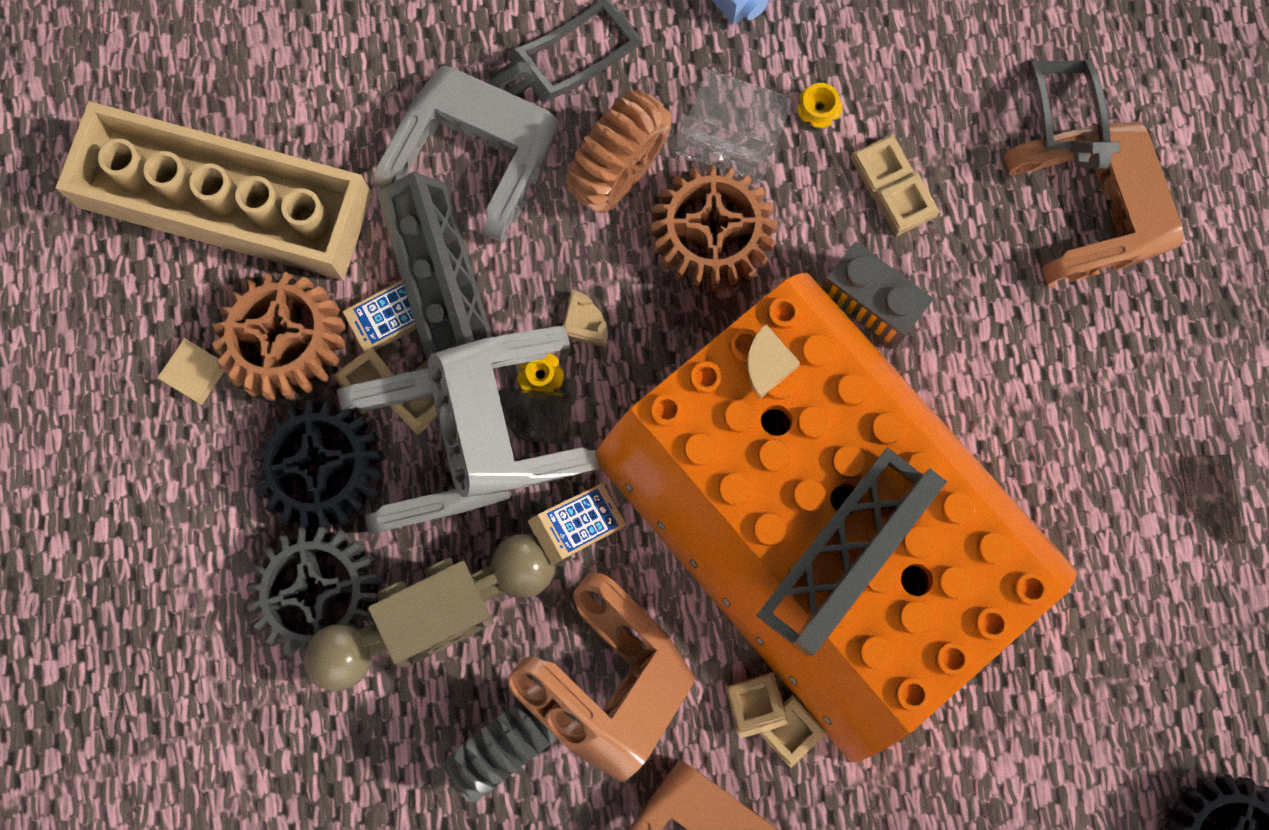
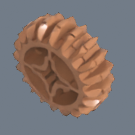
M639 89L629 91L622 98L616 99L612 107L605 110L599 121L594 123L590 133L584 137L581 147L575 152V159L569 165V173L566 177L567 191L574 195V199L583 206L600 214L614 209L618 202L626 197L652 166L656 156L661 152L660 149L666 142L667 134L671 130L672 114L664 108V105L659 100Z
M712 163L708 166L707 175L702 177L693 166L689 170V182L676 175L672 180L674 191L663 188L659 196L662 204H656L652 207V217L657 220L649 225V234L657 237L652 243L653 252L658 254L665 253L661 259L663 269H668L678 264L674 279L677 282L683 280L688 273L692 274L691 287L694 290L699 289L702 278L710 279L709 287L713 292L718 291L720 278H725L727 286L731 289L736 288L738 284L737 272L744 279L751 280L755 274L753 266L763 268L768 259L764 252L773 251L775 240L769 236L775 233L777 229V222L769 219L774 211L773 204L768 202L760 203L765 195L763 187L749 190L752 180L749 174L743 176L739 182L734 180L735 170L732 166L726 169L724 176L716 175L717 169ZM705 198V206L701 211L686 214V219H676L681 210L689 203ZM721 198L738 206L747 218H743L742 213H733L725 209ZM711 210L714 212V222H716L717 229L720 230L717 234L715 245H713L712 234L710 233L709 226H707ZM740 236H751L750 241L741 251L733 256L721 259L723 245L731 241H739ZM678 237H684L685 242H695L701 245L706 258L699 257L684 247Z
M285 272L280 281L277 282L273 275L266 273L263 285L257 286L254 281L247 279L249 291L243 296L238 292L231 291V298L235 302L233 307H219L220 314L226 321L212 324L214 332L221 337L212 343L214 351L221 356L217 360L219 367L225 373H229V380L235 386L241 387L244 385V390L251 396L256 397L262 392V395L267 400L275 401L281 391L286 399L294 400L296 387L299 386L306 393L312 394L313 386L310 381L317 376L320 381L328 382V375L323 370L326 365L339 366L340 361L332 351L345 349V341L338 335L345 331V323L340 317H337L340 314L338 305L335 301L329 300V294L323 287L317 286L314 288L312 281L304 276L296 282L292 274ZM295 307L312 313L314 330L305 329L302 324H297L298 319L294 315ZM247 343L254 344L258 349H261L260 355L264 358L263 367L255 366L249 362L246 351Z

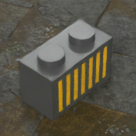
M856 241L828 275L822 286V289L840 309L894 349H896L934 300V298Z

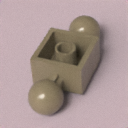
M516 534L506 538L495 549L491 565L472 575L464 560L456 564L453 563L451 558L440 561L423 571L426 579L412 586H406L404 581L398 582L378 592L376 596L379 602L368 607L374 623L360 630L347 625H330L316 632L307 643L304 652L306 673L317 686L325 690H347L364 678L369 669L371 658L387 650L394 665L406 669L493 625L494 622L484 603L485 601L503 592L515 598H530L540 594L552 581L555 564L552 565L537 537L530 534Z

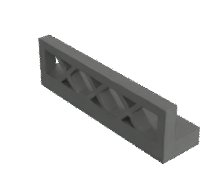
M412 172L376 191L427 364L431 353L474 342V336L476 341L493 337L446 183Z
M887 447L756 616L804 655L814 656L947 481L930 468L921 474ZM888 465L912 485L900 500L879 502L876 479ZM869 489L871 503L857 504ZM893 508L882 522L880 509ZM872 510L875 533L867 542L847 544L844 526L846 517L850 512ZM837 530L839 545L825 546ZM862 549L850 564L848 551ZM840 552L842 576L835 584L814 586L811 562L818 554ZM805 573L806 587L792 588L801 575ZM829 591L817 607L815 592ZM807 593L810 617L797 633L775 616L773 611L785 596Z

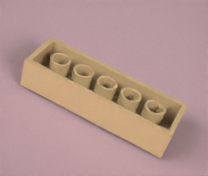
M88 101L55 187L76 207L342 281L345 279L373 196L363 176L360 174Z

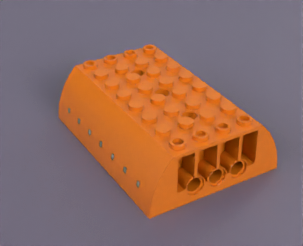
M800 273L784 280L633 405L617 422L596 451L602 471L805 710L827 732L828 737L850 762L867 759L912 733L1068 593L1077 576L1075 567L808 273ZM767 324L801 364L794 372L759 400L749 383L747 360L755 336ZM771 409L784 412L790 422L789 431L780 436L767 433L762 427L761 416ZM887 447L921 474L929 468L945 479L947 483L814 656L804 655L756 616L836 513L830 502L833 489L847 487L854 490ZM888 465L876 479L879 502L900 500L912 485ZM869 489L858 504L871 503ZM893 508L880 509L882 522ZM872 510L855 512L846 517L844 526L847 544L867 542L875 533ZM837 530L825 546L839 545ZM862 549L848 551L850 564ZM840 552L818 554L811 562L814 586L835 584L843 574ZM908 566L921 568L928 577L927 590L920 596L909 594L902 586L901 576ZM805 573L801 575L792 588L806 587ZM829 591L815 592L817 607ZM807 593L785 596L773 611L775 616L797 633L810 617Z

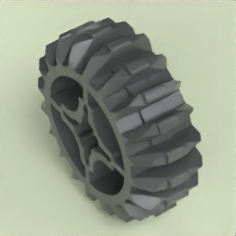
M305 527L298 528L297 544L290 536L283 534L279 537V544L282 548L280 553L271 547L263 549L265 557L271 561L269 565L254 564L252 566L254 573L263 576L260 584L253 582L247 584L246 590L259 594V600L250 602L246 608L248 612H263V616L255 621L253 627L256 631H264L272 627L266 636L265 643L268 646L274 647L283 641L281 647V654L283 656L292 657L299 648L301 660L304 661L306 645L313 635H305L292 628L283 617L280 609L300 607L306 615L307 622L313 623L315 634L322 628L329 626V622L332 621L331 609L338 599L349 596V593H352L350 606L344 617L336 625H347L360 630L362 627L358 623L361 619L374 623L371 613L365 610L368 602L375 604L379 601L376 593H369L368 587L379 585L383 582V579L379 574L365 575V572L376 564V560L370 555L357 560L363 552L364 544L356 540L346 547L348 534L344 531L338 530L330 540V531L326 527H318L313 539L311 532ZM316 553H328L337 557L345 565L350 578L328 579L323 572L322 565L317 562ZM301 559V563L297 564L298 577L295 583L290 588L279 591L280 583L286 571L296 561ZM314 581L315 585L332 588L324 591V594L317 596L315 608H313L315 602L297 598L305 596V593L312 591Z
M519 701L449 755L443 769L450 777L448 781L457 793L460 792L467 802H477L558 738ZM565 712L571 719L575 721V716Z

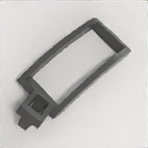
M600 0L555 31L533 42L515 48L507 57L511 63L491 74V80L487 83L515 96L531 87L542 102H546L588 82L636 49L644 41L633 29L626 16L610 0ZM605 9L629 38V41L583 72L553 86L529 56L553 45ZM519 76L525 78L508 88L507 84Z
M1092 60L1029 61V72L1040 109L1044 148L1067 149L1073 152L1076 167L1107 169L1111 163L1112 153H1119L1120 142L1111 141L1105 98ZM1042 73H1084L1095 107L1099 140L1054 141L1048 92ZM1091 153H1094L1095 162L1089 161Z

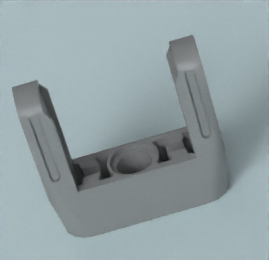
M441 66L409 106L380 160L375 174V185L384 188L408 175L428 135L433 137L439 124L472 139H475L476 136L489 141L488 146L513 157L487 206L488 218L484 227L485 236L504 243L508 238L505 232L510 222L515 223L529 197L525 193L530 183L536 184L545 166L560 123L553 114L531 102L455 68Z
M565 326L485 338L431 353L429 356L428 375L452 479L457 492L462 497L506 492L600 469L596 450L590 451L583 447L514 461L493 368L542 360L549 353L570 347Z
M428 368L358 383L336 390L340 409L358 408L365 411L433 396ZM456 489L383 505L375 513L365 515L368 533L373 534L463 513L510 499L509 491L462 497Z

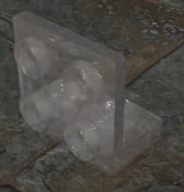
M707 70L689 116H683L679 126L676 154L708 165L713 163L715 167L725 171L732 166L735 170L734 174L740 176L749 174L752 180L763 183L789 113L792 98L712 70Z

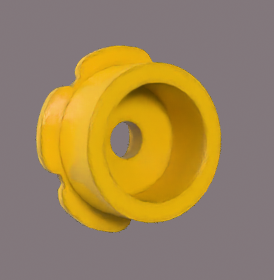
M813 84L804 89L799 96L800 104L797 105L798 116L803 122H810L814 128L830 126L832 120H837L842 113V102L840 101L839 94L829 84ZM820 103L824 108L817 110L815 105Z
M551 353L542 360L519 364L521 371L517 374L518 384L524 392L532 393L535 398H547L553 394L555 389L560 388L563 384L564 370L559 367L558 358ZM540 370L545 372V376L541 379L536 377V373Z

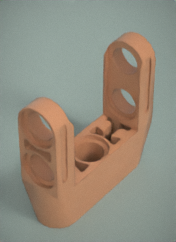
M1141 122L1109 123L1111 141L1120 142L1119 153H1112L1111 163L1107 169H1095L1104 196L1109 195L1113 208H1110L1109 211L1119 237L1068 250L1061 258L1044 265L1041 269L1048 287L1056 286L1055 281L1066 278L1073 282L1099 275L1100 269L1113 266L1114 270L1129 267L1179 248L1182 244L1183 228L1149 133ZM1097 124L1054 135V141L1099 140ZM1042 138L1012 148L1004 154L1003 158L1009 175L1015 176L1074 160V154L1067 149L1044 148V140ZM1091 153L1090 160L1095 162L1094 153Z
M592 572L584 577L574 591L573 598L578 614L631 666L604 708L601 709L555 663L544 661L537 657L528 656L522 658L508 676V685L514 696L573 754L619 782H623L635 774L646 762L691 689L695 676L669 635L614 580L602 573ZM587 591L599 594L604 599L606 605H601L594 601ZM622 626L634 629L642 640H637L628 635ZM527 674L535 677L544 687L536 685L527 677ZM565 712L575 716L582 724L571 719Z
M679 759L639 812L640 816L632 828H628V830H662L669 819L672 818L687 830H779L682 759Z

